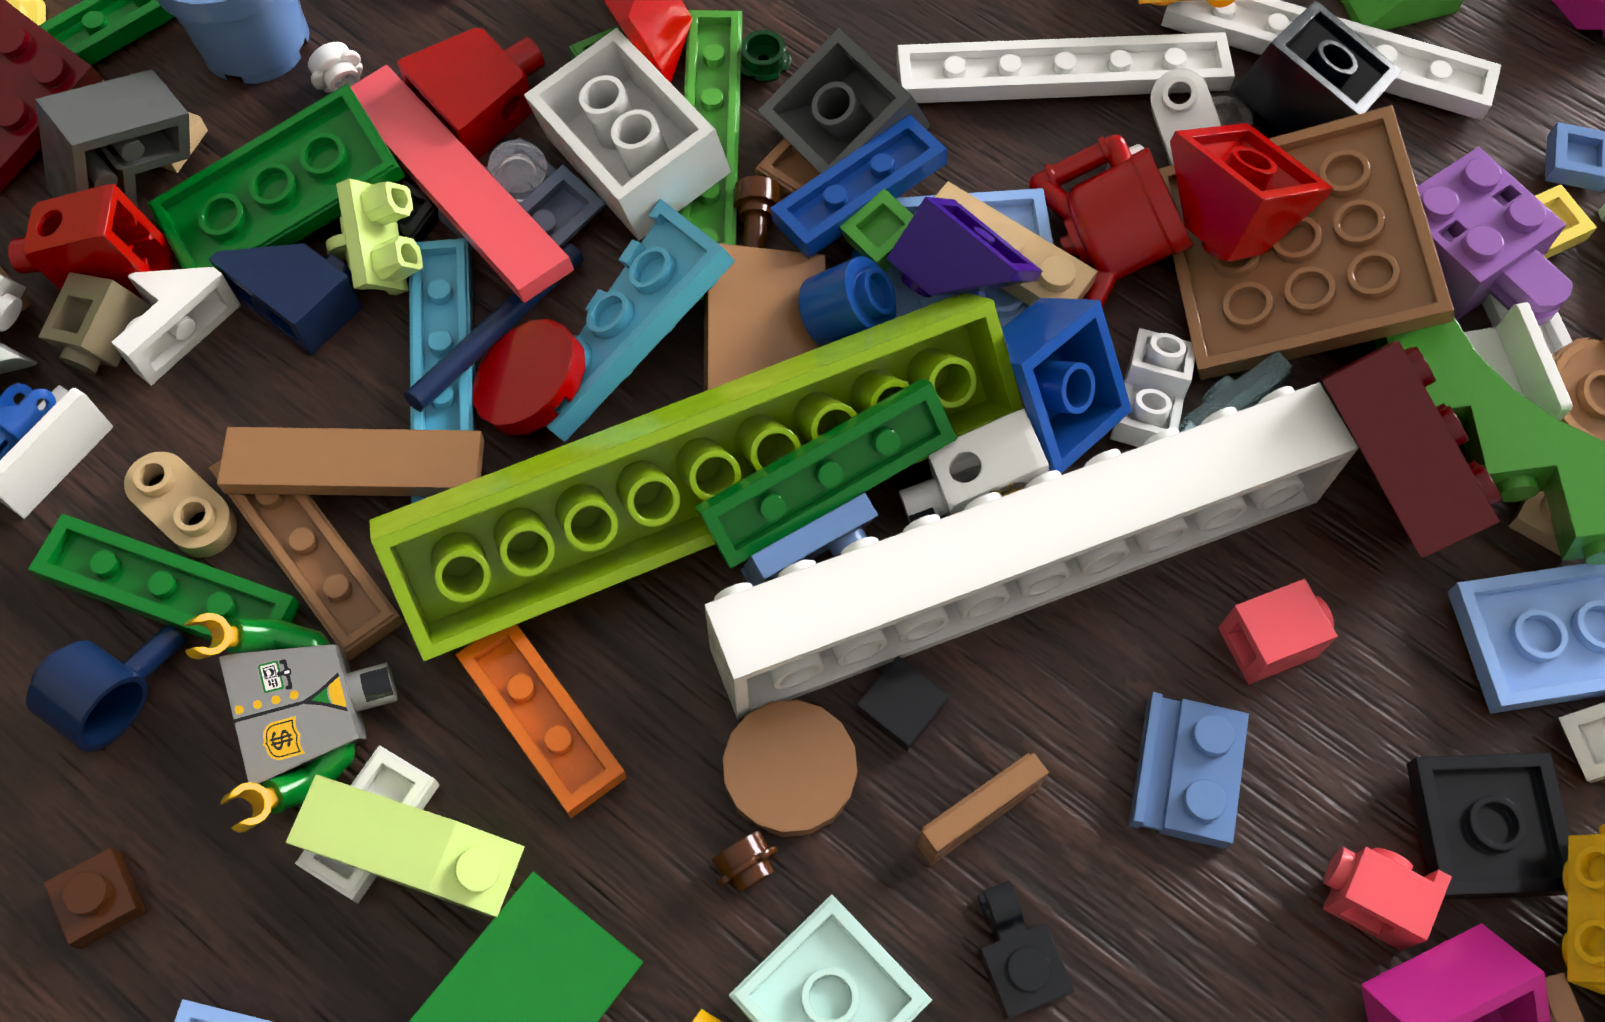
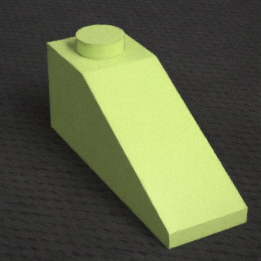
M317 774L286 840L287 844L492 917H498L525 846L461 822Z

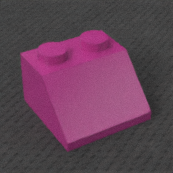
M1482 923L1361 984L1368 1022H1551L1545 972Z

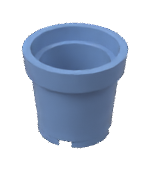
M156 0L163 9L178 19L197 48L207 68L216 76L226 80L225 74L242 77L243 82L249 84H258L276 79L296 66L301 59L299 50L304 40L307 43L309 40V27L299 0Z

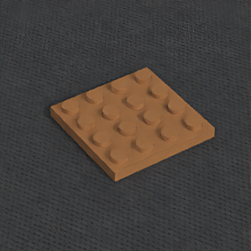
M1393 105L1269 138L1331 185L1333 189L1327 199L1265 254L1230 262L1223 261L1207 253L1202 246L1203 241L1188 229L1187 232L1194 247L1177 255L1173 254L1200 380L1445 324L1454 320V307ZM1174 165L1159 168L1184 223Z

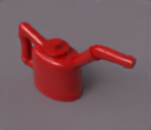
M1114 134L1106 138L1102 136L1098 138L1097 143L1058 163L1045 165L1044 170L1030 178L1029 188H1043L1046 206L1064 220L1068 234L1059 238L1064 251L1074 257L1079 255L1082 262L1087 265L1093 264L1095 270L1098 271L1094 284L1083 299L1100 300L1102 309L1116 281L1172 254L1177 255L1194 247L1150 149L1146 147L1131 154L1125 139L1120 135ZM1106 163H1109L1111 168L1074 186L1069 193L1062 188V185Z

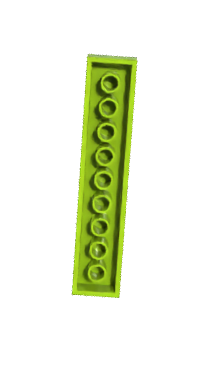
M968 292L959 293L370 519L371 543L423 661L715 545L695 508L696 505L921 378L932 382L956 437L962 436L1015 411L1024 409L994 300ZM928 456L918 462L928 459Z

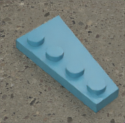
M659 199L648 215L655 222L641 243L631 240L619 258V261L625 266L608 292L597 290L585 308L588 311L586 325L578 336L573 335L584 348L586 369L579 391L571 402L566 398L563 399L561 404L554 409L559 415L546 426L564 442L590 418L601 403L633 372L634 368L665 335L673 330L681 318L716 284L718 279L735 262L721 245L661 199Z

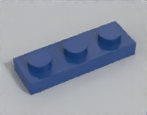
M909 114L772 206L770 210L773 223L809 259L841 237L843 234L839 226L871 201L884 188L894 198H898L947 164V148Z

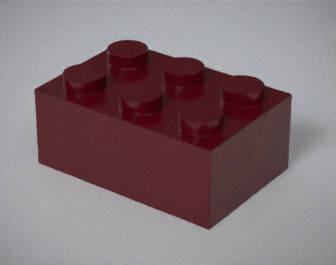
M1393 341L1321 378L1421 559L1500 522L1491 505L1502 501V496L1483 464L1479 466L1476 460L1467 463L1458 446L1469 441L1468 435L1450 405L1446 407L1442 403L1435 406L1425 387L1436 382V379L1417 346L1404 350L1399 341Z

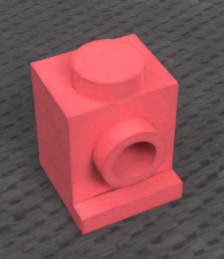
M1340 847L1330 861L1324 875L1323 883L1331 887L1323 910L1402 951L1428 940L1452 876L1436 870L1423 877L1412 871L1413 865L1410 861L1387 849H1370L1365 847L1354 853L1345 847Z

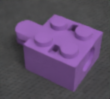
M1477 147L1417 186L1454 307V318L1456 321L1484 303L1490 294L1508 311L1514 304L1528 302L1539 326L1549 322L1571 295L1573 283L1544 256L1565 228L1566 223L1480 147Z

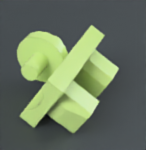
M349 178L337 183L342 215L339 218L342 234L327 239V254H332L338 259H346L347 267L351 271L354 289L383 290L389 295L395 296L409 291L407 277L423 268L420 247L414 239L400 236L397 224L398 220L410 216L411 211H413L410 189L407 186L388 181L370 184Z

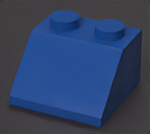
M1040 298L1002 328L1012 369L1029 420L1048 461L1049 471L1057 470L1062 474L1132 411L1100 300Z

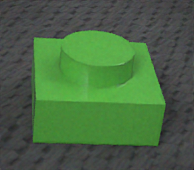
M884 188L839 227L844 239L863 257L874 261L885 272L893 265L887 257L912 219L913 214Z

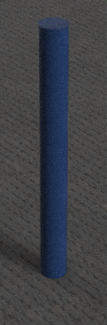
M566 244L562 248L569 256L574 269L583 262V255L577 247L572 244ZM568 275L526 303H523L515 293L509 296L404 393V397L409 405L419 412L426 409Z

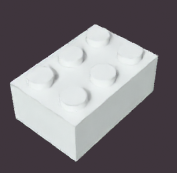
M618 28L612 30L524 94L546 137L638 240L644 238L655 222L648 215L659 199L678 212L731 173L716 129Z

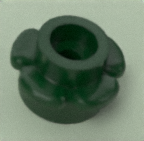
M757 30L749 33L743 39L741 44V74L745 77L752 78L761 83H768L777 80L781 72H786L789 69L791 56L788 51H785V42L777 33L770 30Z

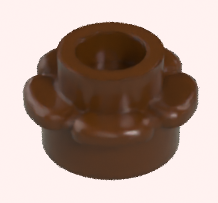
M760 831L752 833L731 845L712 859L714 866L721 876L716 882L717 885L724 887L727 884L733 883L738 893H741L775 872L769 860L777 853L776 846L769 848Z

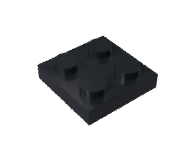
M1551 752L1416 757L1406 764L1428 874L1440 870L1452 876L1443 900L1568 895L1563 884V867L1568 860V835H1570Z

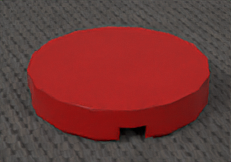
M550 319L531 320L510 330L492 346L481 362L473 383V405L479 416L485 422L508 436L527 435L549 425L559 415L554 409L561 404L564 398L571 402L579 391L586 369L584 348L563 324Z

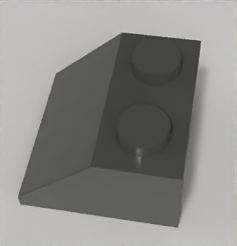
M840 28L758 109V112L820 174L909 114L926 130L931 126L912 95Z

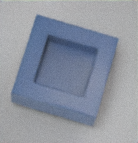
M1557 122L1547 136L1545 181L1603 192L1605 189V131Z

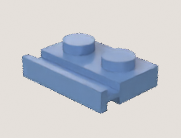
M863 493L753 554L740 571L747 583L756 586L778 578V574L789 565L802 560H811L827 550H830L833 557H837L851 543L867 538L863 528L869 525L878 514L866 493Z
M1152 692L1147 699L1128 826L1137 829L1145 827L1158 830L1159 834L1223 849L1231 846L1234 841L1249 713L1182 699L1181 701L1163 698L1161 693Z

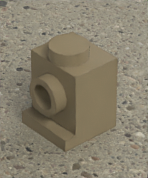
M70 272L38 337L62 350L59 360L86 373L96 374L100 364L118 367L122 355L112 344V341L125 330L133 319L143 315L152 305L113 280Z

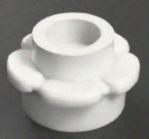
M330 42L322 45L312 53L308 60V68L312 73L311 83L317 90L323 89L326 93H332L347 83L349 86L354 85L360 80L363 66L360 63V55L353 50H349L342 42Z

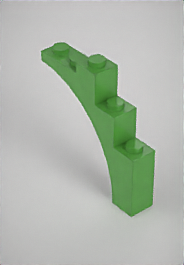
M1455 318L1453 322L1374 340L1376 349L1393 341H1399L1404 350L1410 347H1418L1436 379V382L1425 387L1435 406L1442 403L1446 407L1451 406L1469 438V441L1464 443L1468 463L1476 460L1479 466L1484 465L1502 496V502L1523 501L1544 491L1550 508L1551 522L1562 561L1585 558L1588 564H1605V441L1557 420L1516 392L1477 353Z

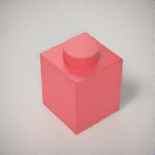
M1305 578L1235 605L1218 627L1248 685L1317 658L1338 637L1334 630V619L1330 608L1321 597L1314 595Z

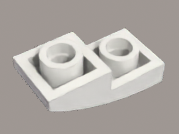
M1139 328L1124 379L1132 411L1112 428L1110 439L1141 447L1147 439L1160 431L1169 428H1177L1179 430L1183 402L1192 380L1195 363L1192 342L1182 340L1169 333H1157Z

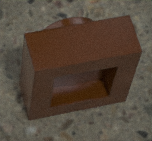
M113 847L101 851L44 882L67 944L78 949L87 946L147 913L122 852Z

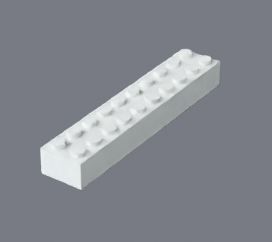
M1320 382L1296 391L1292 386L1282 387L1266 395L1255 406L1241 411H1237L1235 407L1221 409L1208 416L1201 425L1183 432H1179L1177 428L1165 429L1147 439L1143 446L1122 454L1118 449L1104 451L1091 458L1083 468L1064 475L1057 470L1043 473L1029 481L1024 489L1003 497L998 492L982 495L971 501L964 508V511L941 519L936 514L921 517L907 525L903 533L879 541L876 537L857 540L845 547L841 555L817 564L814 560L796 562L784 568L778 574V578L756 586H753L751 583H739L727 587L715 596L714 601L704 604L710 650L738 720L770 702L792 700L893 662L897 656L904 658L1317 503L1359 447Z

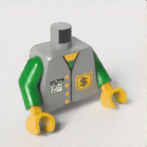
M214 613L201 614L184 623V626L190 627L202 625L208 628L212 636L209 648L193 647L185 650L190 658L204 659L219 654L226 648L230 653H233L220 656L219 660L248 783L240 784L223 796L221 805L228 803L234 798H243L251 804L253 810L251 818L245 819L231 827L236 832L241 833L250 830L265 820L270 812L277 814L303 804L316 774L336 780L353 763L355 745L367 739L361 711L398 700L394 678L388 662L351 672L345 649L338 645H330L328 639L321 631L281 619H232L227 622L225 618Z

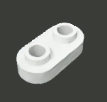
M1184 68L1173 69L1164 73L1155 82L1151 91V111L1169 164L1174 165L1170 140L1175 131L1221 126L1208 86L1197 72ZM1176 89H1184L1189 92L1191 97L1183 104H1176L1169 99V95Z

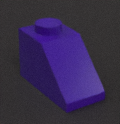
M925 197L887 257L893 265L903 272L901 277L903 283L917 294L928 298L932 297V295H957L962 292L971 293L1034 282L1043 272L956 200Z

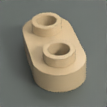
M169 452L147 454L135 461L127 471L124 480V490L128 499L186 555L196 558L211 557L222 552L233 541L237 532L235 513L211 486L175 454ZM164 474L163 479L158 484L148 486L154 478ZM205 512L201 522L195 525H188L190 519L197 513Z

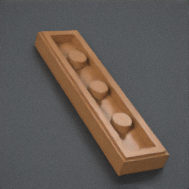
M227 427L217 485L224 494L430 497L481 477L485 440L481 431Z
M221 460L209 467L217 480ZM228 494L336 645L345 649L349 661L404 624L400 615L310 495Z

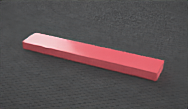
M387 64L350 86L400 167L523 303H526L574 271L569 256Z

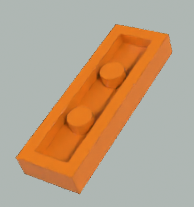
M517 624L476 640L455 654L570 818L576 816L627 779L624 769Z

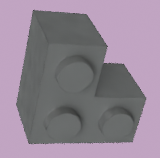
M153 69L35 99L47 190L53 198L102 185L115 184L137 207L135 174L190 158L189 113Z

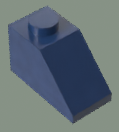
M304 243L217 251L209 258L212 266L222 273L238 300L311 356L362 308L352 286L353 281L350 269L334 255L329 254L326 258H323Z

